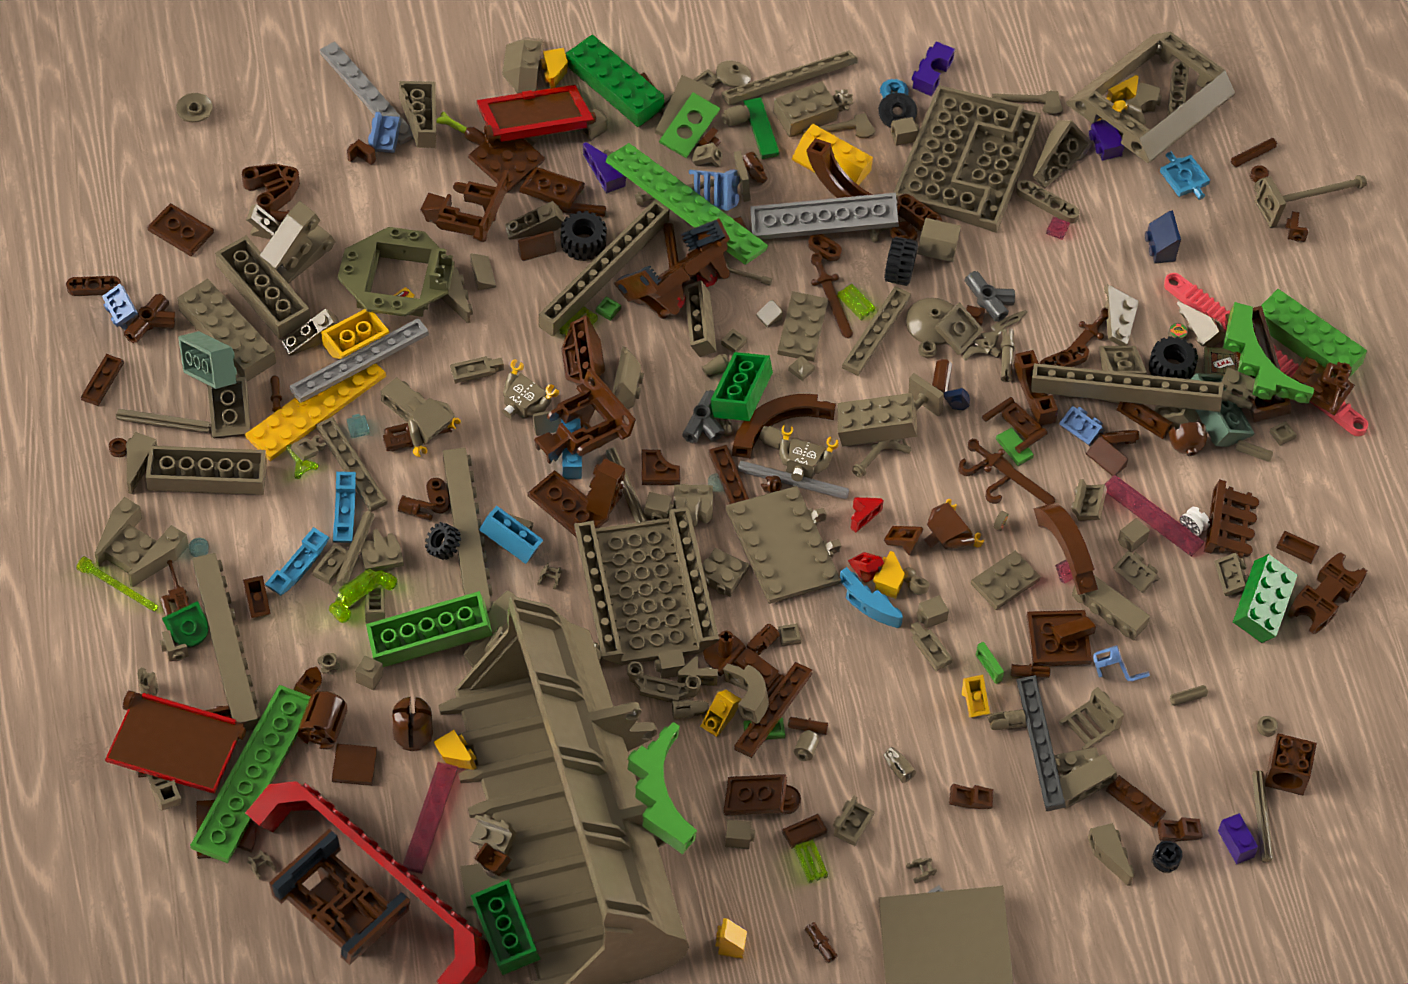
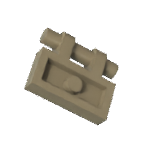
M1228 367L1221 383H1224L1223 387L1227 388L1225 391L1223 390L1222 400L1233 402L1239 408L1243 409L1244 407L1250 410L1253 403L1247 401V398L1250 397L1255 401L1257 397L1252 395L1255 378ZM1234 391L1242 395V397L1240 398L1236 395L1231 394V392Z

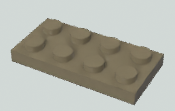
M792 291L778 347V355L793 358L802 356L806 360L814 362L828 298Z

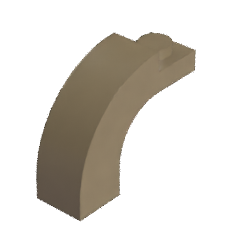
M727 663L723 668L726 682L747 691L744 698L738 704L741 717L758 724L768 708V694L764 678L758 670L750 665H747L743 670L738 666Z
M146 774L156 803L161 811L181 805V797L175 781Z

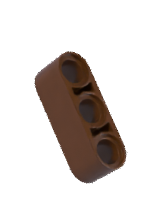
M902 194L898 197L897 204L901 208L898 215L921 232L925 218L942 221V218L913 196Z

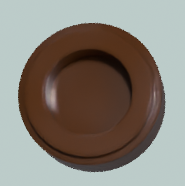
M1254 166L1251 169L1250 178L1252 181L1257 182L1268 177L1269 171L1264 166Z
M123 438L111 440L109 443L110 454L118 458L127 454V441Z

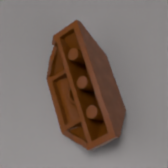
M588 316L570 323V330L561 348L566 380L578 385L584 382L589 368L598 377L605 372L601 340Z

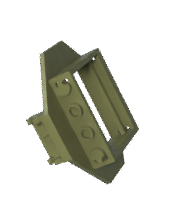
M387 227L344 250L338 280L356 298L357 308L366 309L367 312L404 317L407 315L423 317L424 310L428 309L430 303L449 293L455 261H453V256L446 255V249L439 248L424 231ZM379 257L428 264L420 299L371 292Z

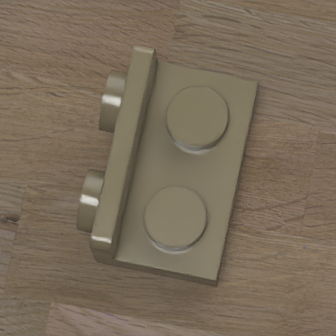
M1128 550L1113 568L1141 593H1144L1155 580L1158 581L1160 579L1157 575L1158 571L1151 564L1146 566L1142 562L1144 559L1138 553L1132 554Z
M1234 553L1215 560L1225 596L1244 590L1249 577L1248 574L1245 575L1244 570L1247 567L1244 559H1240Z
M486 814L483 817L475 815L474 819L478 823L470 841L473 844L482 846L488 843L495 850L507 855L517 834L511 828L512 824L504 820L500 822L494 821L493 817Z

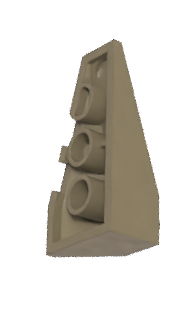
M1059 120L1047 138L1033 173V177L1043 188H1046L1060 177V174L1066 169H1070L1076 161L1084 158L1093 144L1072 120Z
M510 591L503 593L490 607L491 610L488 613L492 634L500 626L503 628L502 633L508 629L510 596H515ZM492 636L470 642L463 656L472 668L486 654L484 650Z

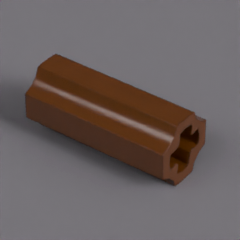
M946 359L936 361L932 385L945 395V392L948 391L952 363Z

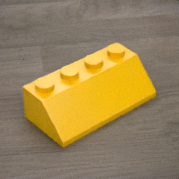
M812 124L803 134L792 156L793 161L814 172L806 150L815 138L829 142L838 164L857 185H860L871 172L873 162L872 156L815 124Z

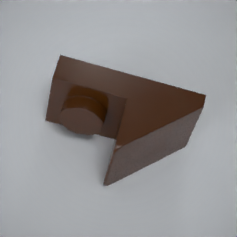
M892 526L884 541L887 545L902 546L907 554L910 555L924 529L915 526Z
M263 575L243 579L251 618L271 614Z

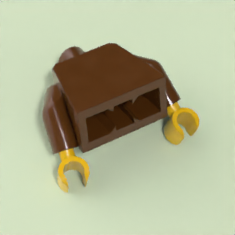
M947 499L946 503L932 509L927 523L932 533L923 539L930 549L938 542L945 549L972 545L979 548L983 545L985 540H978L981 537V533H976L974 537L971 536L973 533L956 513L957 504L951 505V499Z

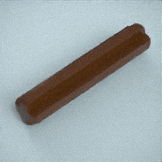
M1270 138L1232 157L1231 164L1234 167H1238L1276 148L1277 141L1274 138Z
M573 203L568 209L557 205L565 213L577 214V211H581V213L588 211L590 214L592 212L595 213L596 216L604 217L606 215V206Z
M665 223L663 229L669 268H671L679 260L674 226L672 223Z

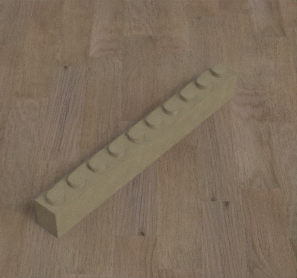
M655 199L539 313V328L554 336L664 227L665 223L669 222L670 209Z
M1034 363L1032 392L1221 412L1224 383Z
M466 448L443 450V463L453 527L457 528L461 534L459 536L461 541H458L460 547H457L464 596L480 591L485 601L487 613H489L494 601H490V596H493L492 586L487 584V580L490 579L489 568H485L484 563H487L486 551L482 552V547H485L484 536L479 534V529L482 526L481 519H477L476 515L479 514V505L474 503V498H477L476 487H472L471 482H474L473 470L469 471V466H472L471 456L467 455Z
M216 553L192 558L193 567L231 718L236 719V722L243 723L246 731L254 730L261 715L259 708L255 709L254 704L257 703L255 692L250 691V687L253 684L251 676L246 675L245 670H248L246 658L242 659L241 653H244L242 641L238 642L237 640L240 633L238 625L233 624V620H236L234 609L229 608V604L232 603L230 593H225L224 588L227 587L225 576H221L220 571H223L221 559L217 560Z

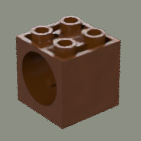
M1277 733L1270 753L1265 786L1303 796L1311 777L1317 743Z

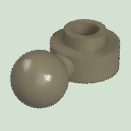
M907 567L903 569L905 574L904 582L909 583L911 591L917 595L927 593L930 585L929 582L924 578L916 577V571L913 568Z

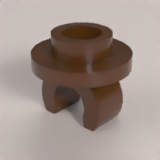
M775 475L766 476L767 484L761 483L763 491L769 493L780 491L782 487L780 477Z

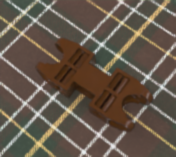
M1342 552L1332 557L1319 571L1316 580L1321 584L1316 589L1307 584L1296 596L1287 614L1291 619L1299 615L1308 616L1312 620V625L1309 629V632L1312 634L1318 633L1336 616L1339 608L1334 602L1339 597L1348 602L1359 590L1368 572L1365 568L1356 571L1346 570L1343 566L1346 555Z

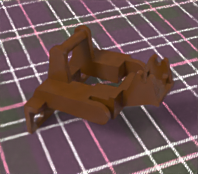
M504 171L496 187L468 181L467 184L462 182L454 183L453 189L460 194H464V202L483 206L485 212L483 217L462 213L460 208L451 207V194H447L445 198L428 193L420 210L427 222L432 220L441 230L471 235L473 239L485 242L491 224L496 220L497 211L508 190L509 171Z
M591 368L587 370L584 382L576 388L580 393L558 403L557 408L550 411L547 415V419L551 422L561 418L565 423L579 417L581 428L571 433L563 423H560L555 434L552 435L548 432L534 439L536 449L538 451L542 449L545 452L549 464L552 463V460L557 461L565 448L572 455L577 452L579 456H583L618 437L623 440L631 436L636 419ZM590 377L594 379L595 386L591 384ZM596 410L605 421L591 427L589 422ZM624 415L628 418L629 425L626 424Z

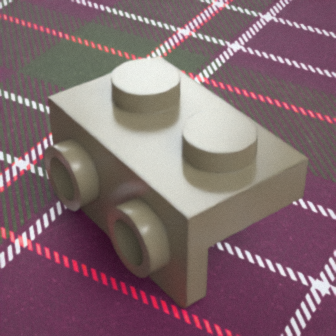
M1079 479L1078 486L1075 488V501L1072 503V512L1075 513L1078 521L1101 519L1107 491L1105 484L1086 485L1084 479Z
M853 796L851 801H846L842 809L844 811L842 816H837L833 823V827H835L834 836L853 846H856L875 811L857 803L858 797Z

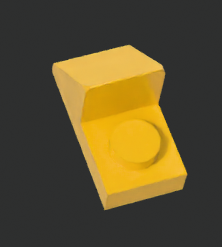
M1135 75L1108 89L1107 99L1114 103L1116 100L1119 101L1124 98L1129 100L1136 97L1139 77Z
M983 674L963 678L962 696L966 697L969 717L990 714Z

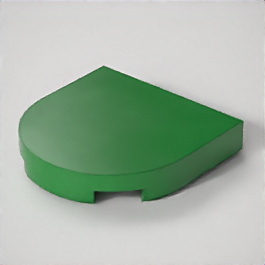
M198 601L162 618L167 631L170 630L172 640L178 645L186 644L187 648L195 647L202 643L207 636L208 621Z

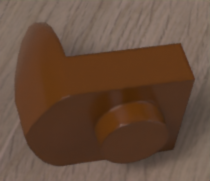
M315 666L307 669L296 683L294 690L308 696H312L317 692L322 683V675L319 668Z

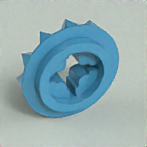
M897 79L887 80L880 87L882 98L891 94V90L906 95L909 92L907 85Z

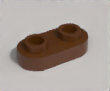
M815 234L809 237L808 247L811 251L820 253L828 261L840 259L842 248L839 244L822 234Z
M1138 430L1102 433V438L1112 446L1118 445V442L1134 444L1136 440L1140 439Z
M431 478L426 484V491L429 503L436 504L435 509H432V511L438 514L445 513L450 507L445 482L440 478Z

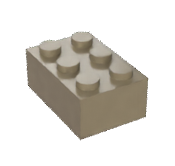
M822 81L775 98L773 112L788 136L792 137L803 133V130L809 129L812 124L820 127L837 121L839 107Z

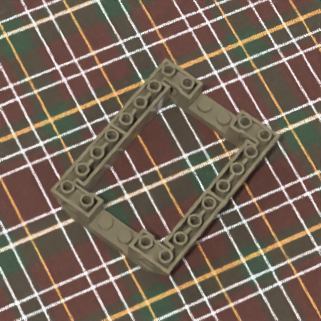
M1164 32L1151 35L1067 100L1066 104L1092 123L1103 118L1123 133L1121 144L1149 164L1235 94L1226 70L1172 32ZM1155 54L1159 55L1168 64L1178 58L1199 73L1196 84L1202 87V89L1151 130L1123 110L1121 112L1115 111L1112 108L1113 103L1103 97L1108 92V89L1116 86Z

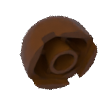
M1189 422L1181 424L1180 429L1175 430V427L1169 431L1172 447L1177 452L1187 454V456L1198 454V451L1207 442L1205 424L1201 426L1200 422Z

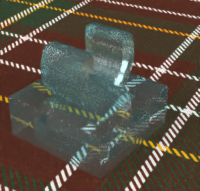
M360 414L352 415V418L346 419L351 439L370 434L365 415L360 416Z

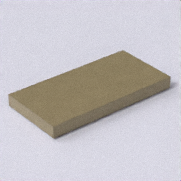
M682 75L657 126L655 134L663 136L693 92L710 101L714 88ZM690 112L687 118L691 123L699 124L702 116L697 112ZM683 126L677 129V134L681 138L687 139L692 136V131L688 127Z

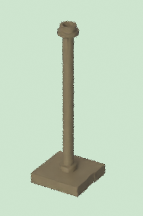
M741 151L734 152L735 170H738L739 187L743 201H751L749 178ZM711 179L710 187H713L714 179ZM704 181L700 182V189H704ZM694 183L687 185L694 190ZM638 192V194H635L637 205L641 204L642 206L644 205L643 202L655 199L648 193L642 195L641 192Z
M1358 175L1354 180L1282 196L1270 176L1263 179L1254 201L1269 227L1272 228L1277 227L1286 202L1351 187L1361 189L1366 186L1367 180L1365 176Z
M913 373L909 378L908 393L913 395L916 410L924 406L939 416L943 412L944 393ZM891 440L880 441L860 464H855L852 470L854 475L859 478L866 474L865 469Z

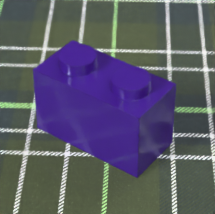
M1105 120L1092 123L1091 130H1089V138L1091 141L1093 140L1095 151L1100 155L1102 161L1121 157L1124 146L1121 144L1122 138L1117 128Z
M1240 813L1221 820L1218 832L1236 865L1254 858L1258 845Z

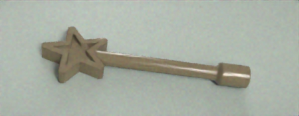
M726 262L727 268L731 273L755 279L767 285L772 283V278L761 277L728 267L729 262Z

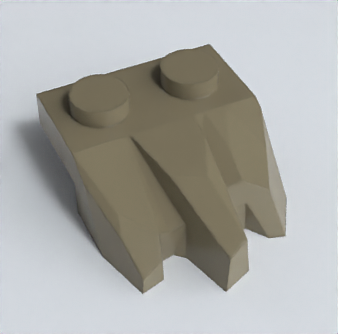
M674 485V509L689 507L693 527L697 526L698 520L708 523L713 518V485Z
M378 529L373 530V541L365 540L360 551L365 573L404 566L401 548L393 533L382 537Z

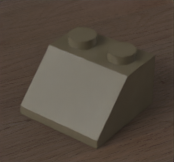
M925 218L917 254L953 262L961 225Z

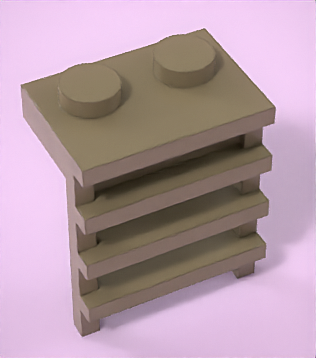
M1097 687L1092 691L1090 700L1061 719L1059 724L1062 726L1067 723L1085 743L1082 749L1092 748L1097 742L1100 743L1106 736H1110L1113 731L1119 730L1124 715L1120 707L1112 703L1108 694L1102 692ZM1085 711L1102 729L1103 733L1100 734L1081 712ZM1076 717L1094 739L1091 740L1072 718Z

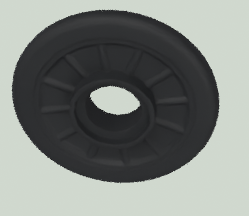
M891 93L880 102L878 113L881 121L891 128L892 121L913 117L915 121L917 106L910 96L904 93ZM895 107H900L903 110V113L900 115H896L893 112V109Z

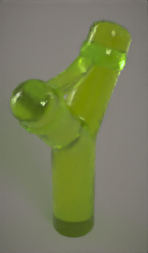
M292 444L286 447V450L296 462L295 479H301V476L309 470L318 469V463L309 460L302 461L291 450ZM302 466L308 467L302 471Z

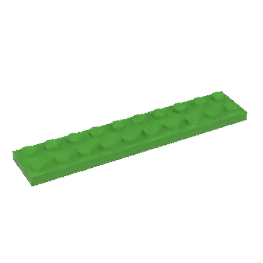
M630 143L607 156L606 163L694 228L720 218L730 238L727 241L728 250L726 251L743 264H748L767 250L768 245L760 238L756 237Z
M282 685L278 686L190 845L192 850L229 863L252 820L245 812L265 788L272 784L298 736V728L311 696Z

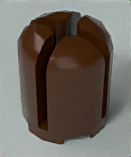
M315 692L309 698L298 728V737L306 744L309 741L319 744L320 749L333 748L348 712L347 703L333 692Z
M411 697L398 701L392 711L394 741L396 740L404 750H421V747L425 746L429 741L431 742L433 736L431 707L423 699L415 697V713H412ZM411 729H413V736L410 735Z

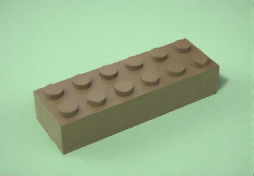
M246 235L215 253L216 264L280 340L310 320L309 308L277 270L260 256L261 252Z
M209 279L204 280L177 297L179 311L198 331L232 347L235 354L233 359L234 367L237 370V374L240 377H245L247 382L276 364L275 350Z
M150 446L146 472L147 489L150 491L264 495L267 468L266 450Z

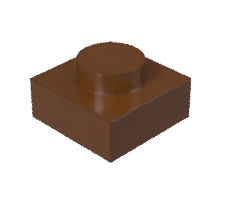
M967 305L966 310L982 327L985 308Z

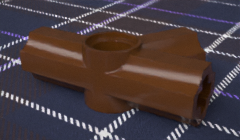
M160 293L155 294L146 306L138 310V316L124 331V336L128 341L138 343L144 334L154 327H175V311H164L169 306V301L164 295Z

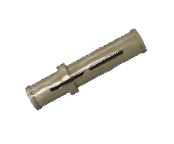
M1004 329L1002 331V344L1000 345V350L1002 351L1001 380L1006 382L1007 376L1008 382L1013 380L1014 330L1009 329L1007 334V329Z

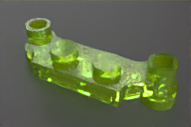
M369 568L339 589V594L335 602L330 605L329 612L340 623H345L351 617V611L348 609L349 606L378 586H382L388 591L394 589L397 585V578L383 570L373 571Z

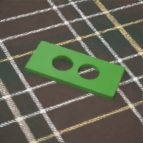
M693 92L663 134L659 143L687 159L720 111V108ZM690 112H697L702 116V122L693 124L688 120L687 115ZM683 126L688 127L692 131V136L687 139L681 138L677 134V129Z

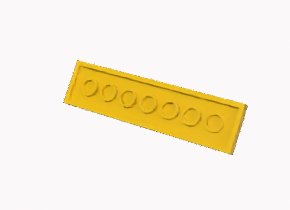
M375 363L302 403H299L295 397L281 407V409L245 434L246 439L258 450H266V458L272 461L290 448L293 443L301 440L316 429V424L331 418L384 379L386 372Z

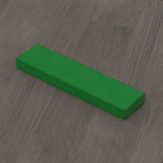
M762 98L744 100V105L747 106L750 113L749 122L761 158L778 157L780 152Z

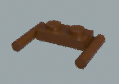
M1009 397L982 415V419L987 422L1000 412L1002 413V417L1026 439L1015 447L1018 453H1021L1048 434V431L1042 428L1025 410L1015 403L1012 397Z
M738 644L718 668V675L722 676L724 674L723 668L727 663L731 665L734 663L743 670L747 665L754 667L764 678L766 688H768V698L784 678V675L779 674L776 668L749 648L745 649L742 644Z

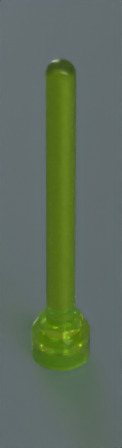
M83 556L77 563L76 569L78 571L93 574L151 611H157V604L96 568L91 559Z

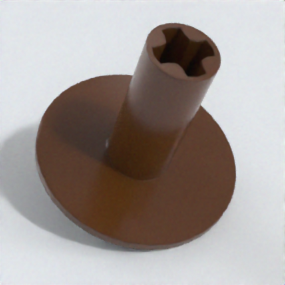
M722 631L718 634L719 641L703 651L704 659L712 669H718L738 644H742L745 647L744 643L730 631Z

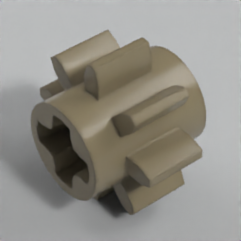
M847 89L835 90L836 94L832 97L839 107L838 111L849 110V106L854 103L852 99L853 94H847Z

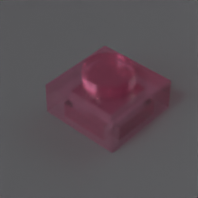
M1053 217L1046 234L1063 240L1070 222Z
M1067 559L1055 565L1062 583H1067L1073 579Z

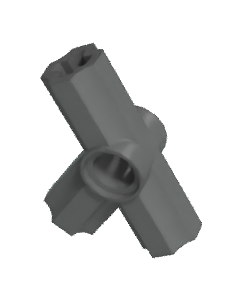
M978 271L969 273L964 281L977 297L978 305L985 308L994 321L999 322L1008 316L1009 311L1004 305H1014L1015 290L994 288L992 285L987 284Z
M705 391L699 404L694 408L693 415L682 433V437L690 443L698 442L701 434L704 432L711 442H716L725 434V430L712 416L713 411L710 400L715 391Z

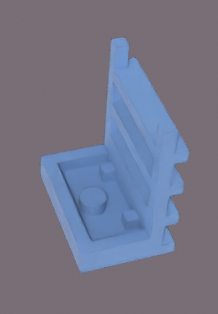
M731 169L725 173L689 170V174H694L695 192L700 195V175H704V198L710 202V176H714L713 205L724 211L737 206L739 202L737 188L740 181L738 170Z

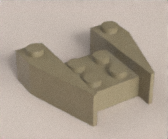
M301 201L286 215L260 255L277 270L288 284L326 252L330 251L335 243L333 237L318 225L321 220L316 213Z
M124 497L112 510L95 551V558L98 567L105 560H108L126 571L129 576L130 586L134 587L167 567L168 560L175 562L189 546L187 534L172 525L157 541L136 529L135 526L142 519L140 506Z

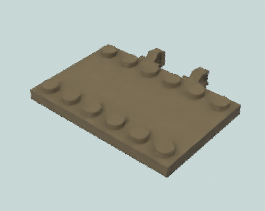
M797 486L726 505V512L768 604L840 584L841 578L831 557L834 556V553L840 552L841 543L839 539L828 543L826 540H822L816 526L817 522L826 519L827 514L824 508L814 511L813 509L808 510Z

